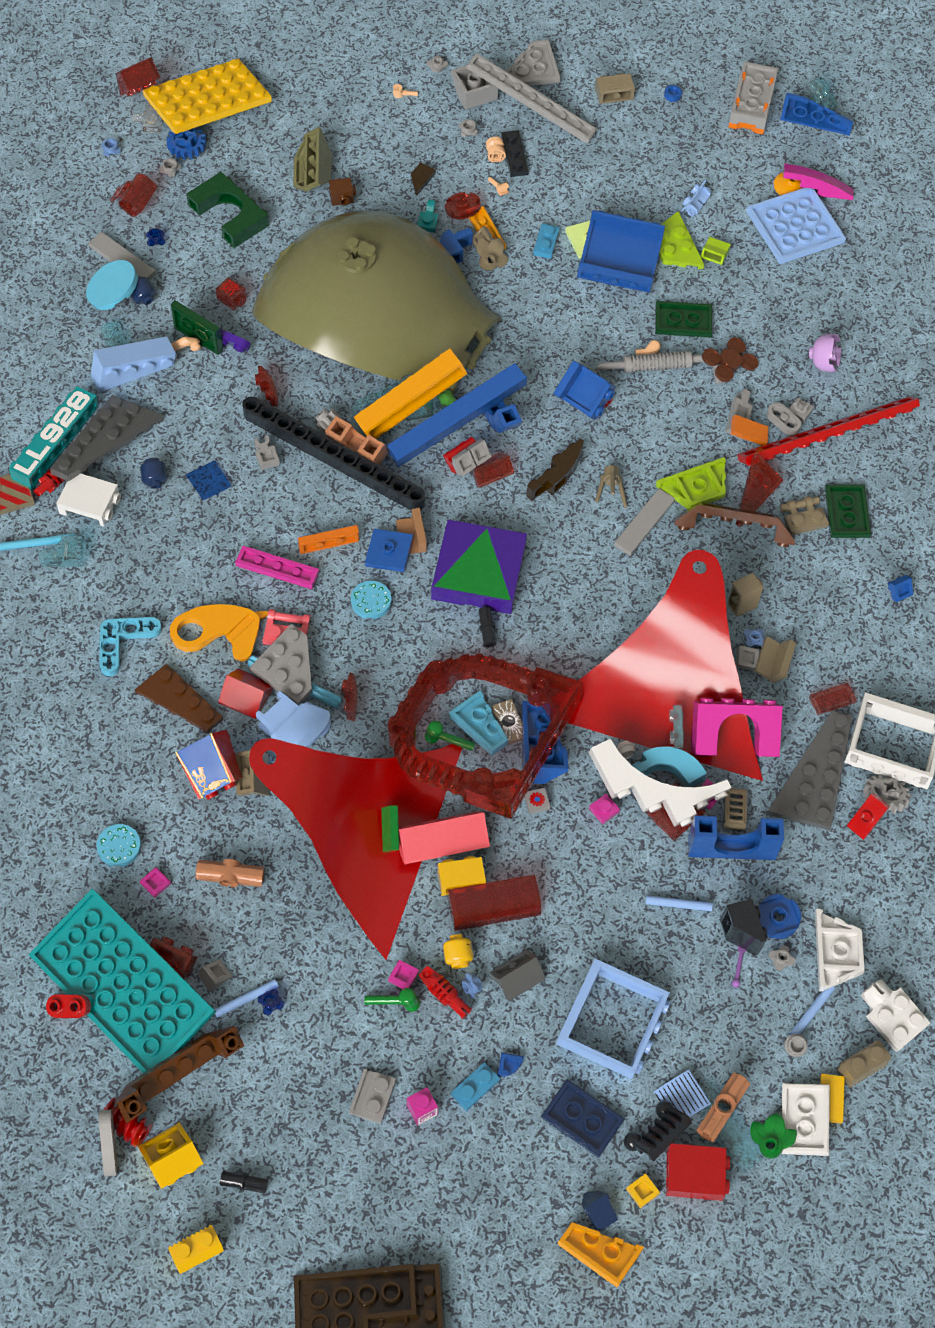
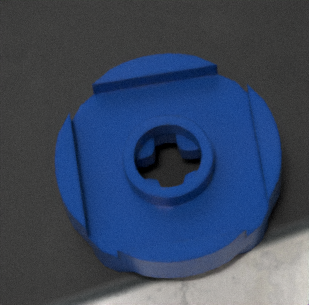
M774 894L764 898L758 908L761 915L759 920L761 926L765 927L769 938H788L798 929L801 921V911L797 903L792 899L789 900L784 895ZM775 912H778L779 915L783 914L782 921L774 919Z

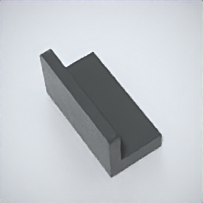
M528 950L489 972L492 979L500 985L508 1001L545 980V975L537 957Z

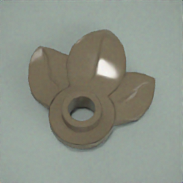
M484 237L478 239L476 250L480 255L479 265L483 270L491 271L496 267L501 268L507 264L509 258L503 254L504 244L500 238H496L490 243Z

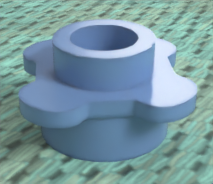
M113 138L104 140L101 143V148L104 149L103 154L105 156L119 154L121 152V149L118 147L119 142Z
M761 628L756 630L746 629L743 633L746 637L745 645L749 648L762 647L764 631Z
M466 973V977L462 979V988L473 999L476 993L481 992L482 984L477 975Z

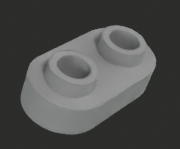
M773 403L769 406L767 418L783 433L795 435L799 432L801 421L786 406L781 403Z

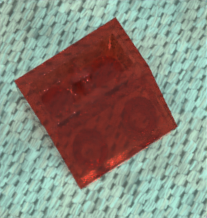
M152 57L115 73L119 93L121 96L126 94L127 97L141 91L140 87L144 90L157 84L156 80L161 78Z

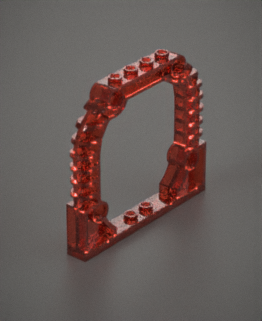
M468 653L462 654L460 658L454 660L452 657L444 661L434 660L426 666L423 672L419 673L416 683L409 688L407 697L399 703L395 715L390 717L388 721L389 744L394 748V755L399 767L409 777H413L421 783H428L429 786L439 787L440 790L450 791L454 795H461L465 803L512 819L583 698V682L539 667L532 671L528 667H520L516 663H508L505 659L499 660L492 655L483 656L482 653L471 656ZM465 679L485 680L526 694L528 702L533 706H542L551 720L546 731L541 732L537 746L531 749L529 760L522 771L512 768L493 773L490 769L484 767L477 768L471 772L423 754L415 747L417 742L416 726L437 694L448 692L456 681Z

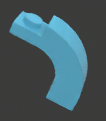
M656 747L642 752V763L638 761L631 765L646 776L655 771H668L677 776L684 787L698 785L705 780L707 775L702 765L692 755L673 747Z

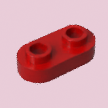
M56 994L50 996L46 1002L47 1013L53 1018H82L87 1016L91 1009L89 998L82 994Z

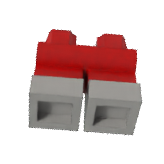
M473 437L461 442L457 447L443 454L444 460L451 472L460 476H464L476 468V466L492 457L485 440L479 439L476 441Z

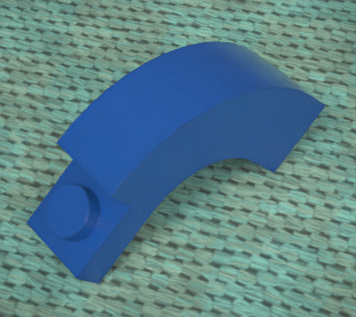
M503 400L484 412L490 426L498 433L516 428L522 423L515 404L506 406Z

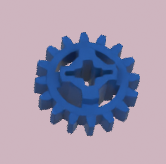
M197 127L178 134L169 132V137L166 138L168 150H170L171 155L176 154L177 159L180 156L183 157V160L186 157L193 159L194 155L199 157V152L204 153V148L206 147L205 134L202 133L201 129L197 131Z

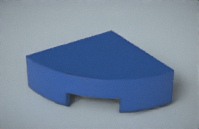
M501 1052L498 1077L514 1074L521 1067L524 1056Z

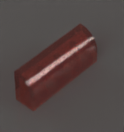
M535 875L449 889L447 894L454 931L541 915L540 894Z

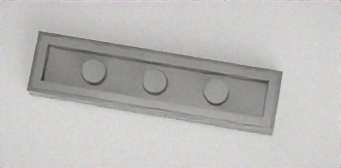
M100 232L88 242L90 248L110 262L116 260L130 262L138 276L147 277L150 280L156 275L155 269L103 232Z
M658 489L615 541L614 546L631 556L674 504L675 498Z

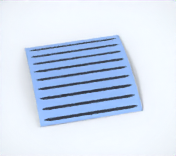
M690 1070L685 1071L654 1091L659 1102L663 1100L669 1101L674 1108L689 1117L711 1104Z

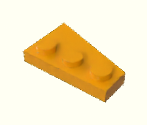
M573 1222L558 1242L560 1247L615 1287L619 1286L644 1249L641 1245L636 1244L635 1246L623 1242V1239L602 1235L599 1231Z

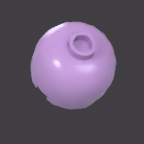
M838 334L822 335L817 338L813 347H810L809 358L813 359L817 369L824 372H837L835 364L839 366L841 360V347L837 346V342H840Z

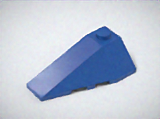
M522 701V783L545 784L568 772V753L561 744L559 733L555 731L552 725V719L544 702Z

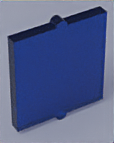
M215 460L204 466H199L198 469L186 474V477L202 501L214 495H219L220 492L232 487Z

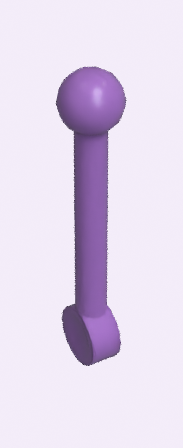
M739 946L735 979L732 980V986L735 988L740 986L743 954L746 952L745 949Z

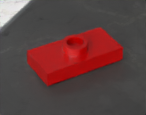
M873 792L848 823L847 827L864 840L890 806Z

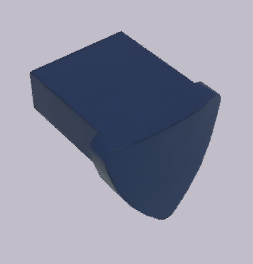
M602 1191L586 1192L582 1199V1207L585 1213H587L594 1229L599 1232L618 1220L609 1202L610 1197L608 1193Z

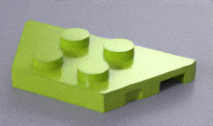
M676 212L661 224L665 226L659 257L664 265H677L679 267L689 265L697 266L698 269H704V263L679 212Z
M723 457L657 480L655 485L658 489L674 497L675 501L687 509L698 502L711 503L725 498L726 459Z

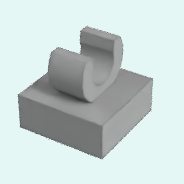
M796 398L789 410L804 423L813 411L814 406L810 405L809 402L802 401L801 398Z

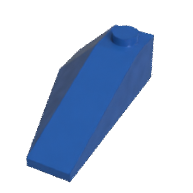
M786 93L780 120L850 136L853 125L852 120L804 96Z

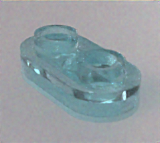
M108 322L102 325L101 335L108 348L128 344L118 324Z

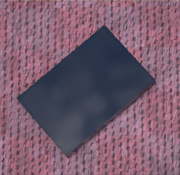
M568 1079L541 1115L543 1120L597 1158L601 1156L625 1121V1118Z

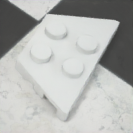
M816 909L819 991H824L864 973L862 929L848 925L837 917L833 919L823 914V910Z

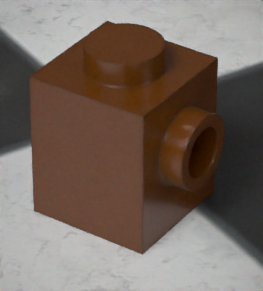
M351 178L329 180V194L332 206L354 203L353 196H356V187L352 185Z

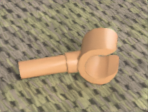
M400 84L393 85V95L396 98H401L403 95L418 96L416 91L402 90Z
M488 178V181L496 187L500 196L509 193L507 182L499 184L493 178Z

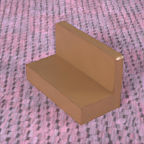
M420 508L412 509V518L396 520L398 532L413 534L414 539L410 554L426 552V537Z

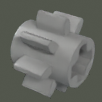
M324 408L315 417L317 420L315 426L323 432L328 428L335 416L338 417L339 414L333 408L330 410Z

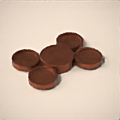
M735 337L729 339L727 348L721 354L711 348L705 349L702 353V359L707 365H718L715 369V376L722 382H730L734 377L733 371L737 370L740 365L748 371H754L759 365L754 355L749 353L743 354L746 346L741 339Z

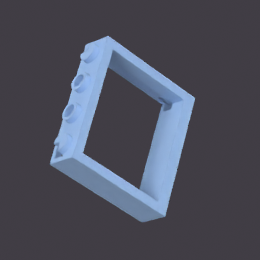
M594 959L560 1032L557 1045L632 1079L635 1073L640 1074L644 1065V1061L641 1060L643 1053L648 1054L653 1041L650 1040L652 1033L657 1034L662 1024V1021L658 1020L661 1012L666 1014L671 1002L667 1000L670 992ZM598 975L658 1002L630 1066L570 1039Z

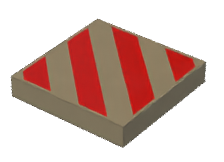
M10 474L0 477V515L35 505L29 487L11 479Z

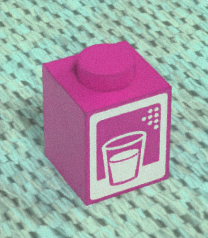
M427 1087L406 1098V1106L417 1126L438 1115V1106Z

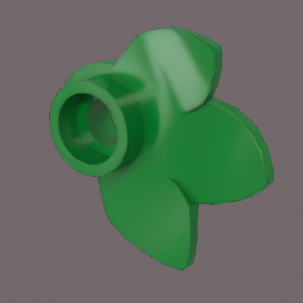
M779 1113L770 1115L764 1124L753 1121L750 1127L752 1140L759 1145L761 1154L769 1159L780 1156L783 1149L791 1147L797 1138V1131L786 1129L784 1119ZM770 1143H774L775 1147L772 1149H768L767 1145Z

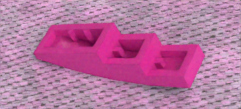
M784 163L783 178L800 180V187L817 189L818 196L853 200V188L838 179L806 167Z

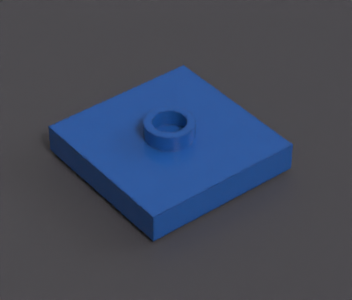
M374 529L365 559V566L405 572L414 539L413 534Z

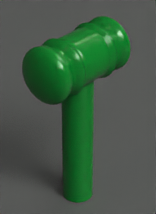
M432 721L425 733V740L430 744L436 743L441 739L473 751L475 743L444 732L443 725L439 721Z
M404 988L399 995H368L364 997L365 1005H404L410 1012H414L420 1007V1001L411 988Z

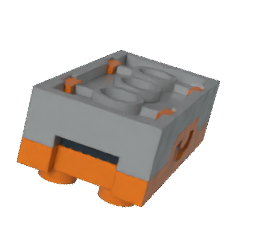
M743 62L728 128L751 129L754 133L763 135L778 68Z

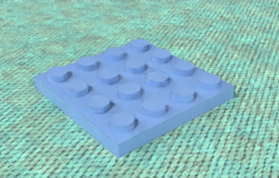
M803 188L747 206L746 209L747 214L779 264L843 244L846 240L831 214L812 188Z

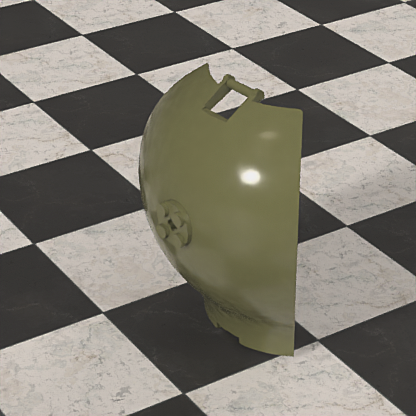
M366 210L344 213L326 219L305 231L285 250H282L269 272L264 274V282L252 309L254 317L264 326L302 347L352 367L402 382L448 349L452 350L464 368L467 366L469 369H474L477 365L476 361L484 348L492 341L486 335L487 331L494 324L501 321L499 315L487 309L477 299L454 258L430 233L403 217L381 211ZM476 336L479 344L472 355H470L466 350ZM459 380L446 390H449L454 395Z

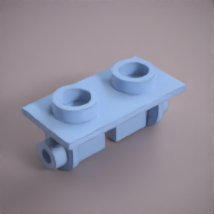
M706 180L700 185L697 183L690 191L692 195H688L682 202L684 207L680 212L686 210L689 216L698 214L703 206L702 204L711 195L710 188L704 186Z

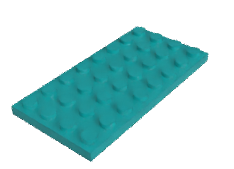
M93 888L28 954L66 994H82L89 998L91 1009L87 1016L142 1073H145L181 1050L217 1012Z

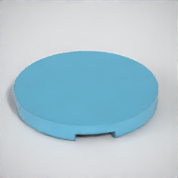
M116 260L100 268L89 281L86 290V297L91 305L98 310H109L115 308L116 304L125 297L128 299L138 282V275L134 266L126 260Z

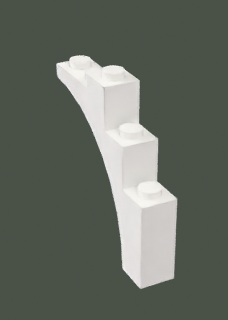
M611 739L592 747L589 751L612 799L617 796L619 799L631 794L630 790H632L643 813L648 810L650 813H653L662 808L661 804H663L674 827L677 825L684 827L692 823V818L697 814L694 809L695 807L697 810H700L709 805L708 801L714 798L716 801H719L728 796L727 792L731 789L728 780L696 788L677 787L656 781L631 766L619 753Z

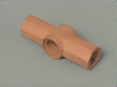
M225 859L222 862L198 860L196 880L219 882V884L226 887L228 885H231L230 887H237L238 885L262 887L265 867L243 865L241 862L233 859Z
M733 1072L696 1131L707 1141L714 1142L750 1086L745 1077ZM718 1104H726L729 1111L720 1110Z

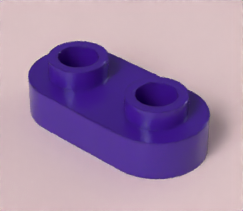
M220 329L222 345L226 346L228 343L233 346L234 350L240 353L249 350L250 342Z

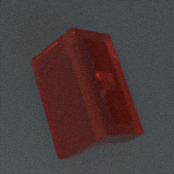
M502 452L492 455L491 458L470 471L473 473L478 488L514 474L509 455Z

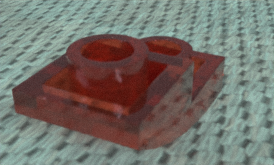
M258 366V374H255L256 386H260L261 392H265L266 401L270 400L272 407H278V395L275 384L269 373L262 366Z
M349 672L348 679L343 680L341 691L344 692V700H346L344 712H347V720L355 721L358 709L357 683L354 673Z

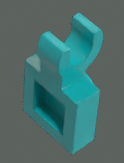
M428 199L426 212L420 211L417 225L425 231L435 233L438 222V214H434L436 201Z

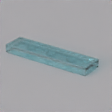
M708 1082L700 1086L711 1103L699 1111L703 1119L718 1097ZM723 1103L718 1104L720 1110L728 1111ZM731 1116L717 1138L744 1174L763 1159Z

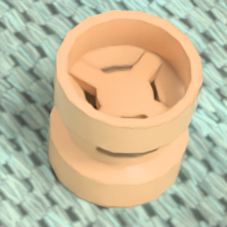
M491 137L486 141L489 161H503L506 153L502 138Z

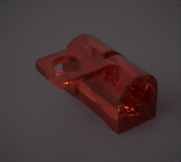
M138 173L132 181H127L119 186L110 198V201L113 202L121 197L119 206L131 217H135L143 211L158 185L146 175Z

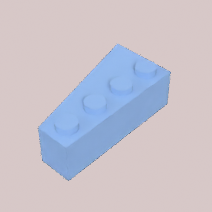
M167 336L94 350L90 376L100 393L173 366L176 353Z

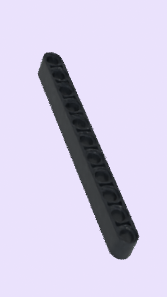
M247 397L243 400V416L247 421L411 511L415 508H420L421 511L424 508L425 492L421 487L256 397Z

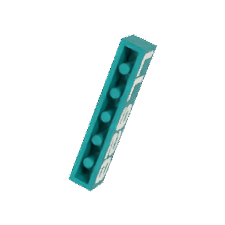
M78 386L72 392H69L66 400L56 408L52 417L46 420L43 428L33 436L30 444L23 448L21 455L16 461L11 463L9 467L11 479L33 490L39 482L38 479L49 470L99 407L97 395Z

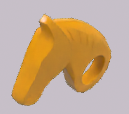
M226 604L196 607L180 614L173 620L170 625V638L176 648L185 652H195L224 635L232 644L233 658L244 662L252 656L259 633L260 620L268 616V611L253 612L248 608ZM188 623H196L203 628V632L196 640L185 641L178 635L180 628Z

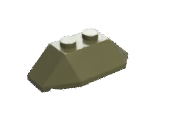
M320 127L304 134L303 142L294 157L293 187L305 192L327 184L331 180L332 153Z

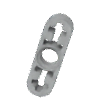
M112 1109L100 1110L99 1130L104 1177L117 1176L118 1166Z

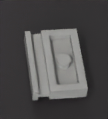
M364 1069L349 1114L381 1124L396 1078Z

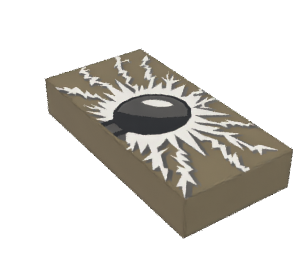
M510 699L492 705L496 720L508 739V745L521 741L522 722L513 700Z

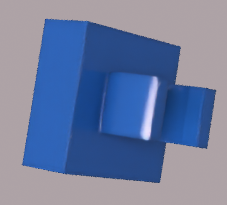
M908 575L897 577L896 580L888 582L891 597L896 603L913 595L912 578Z

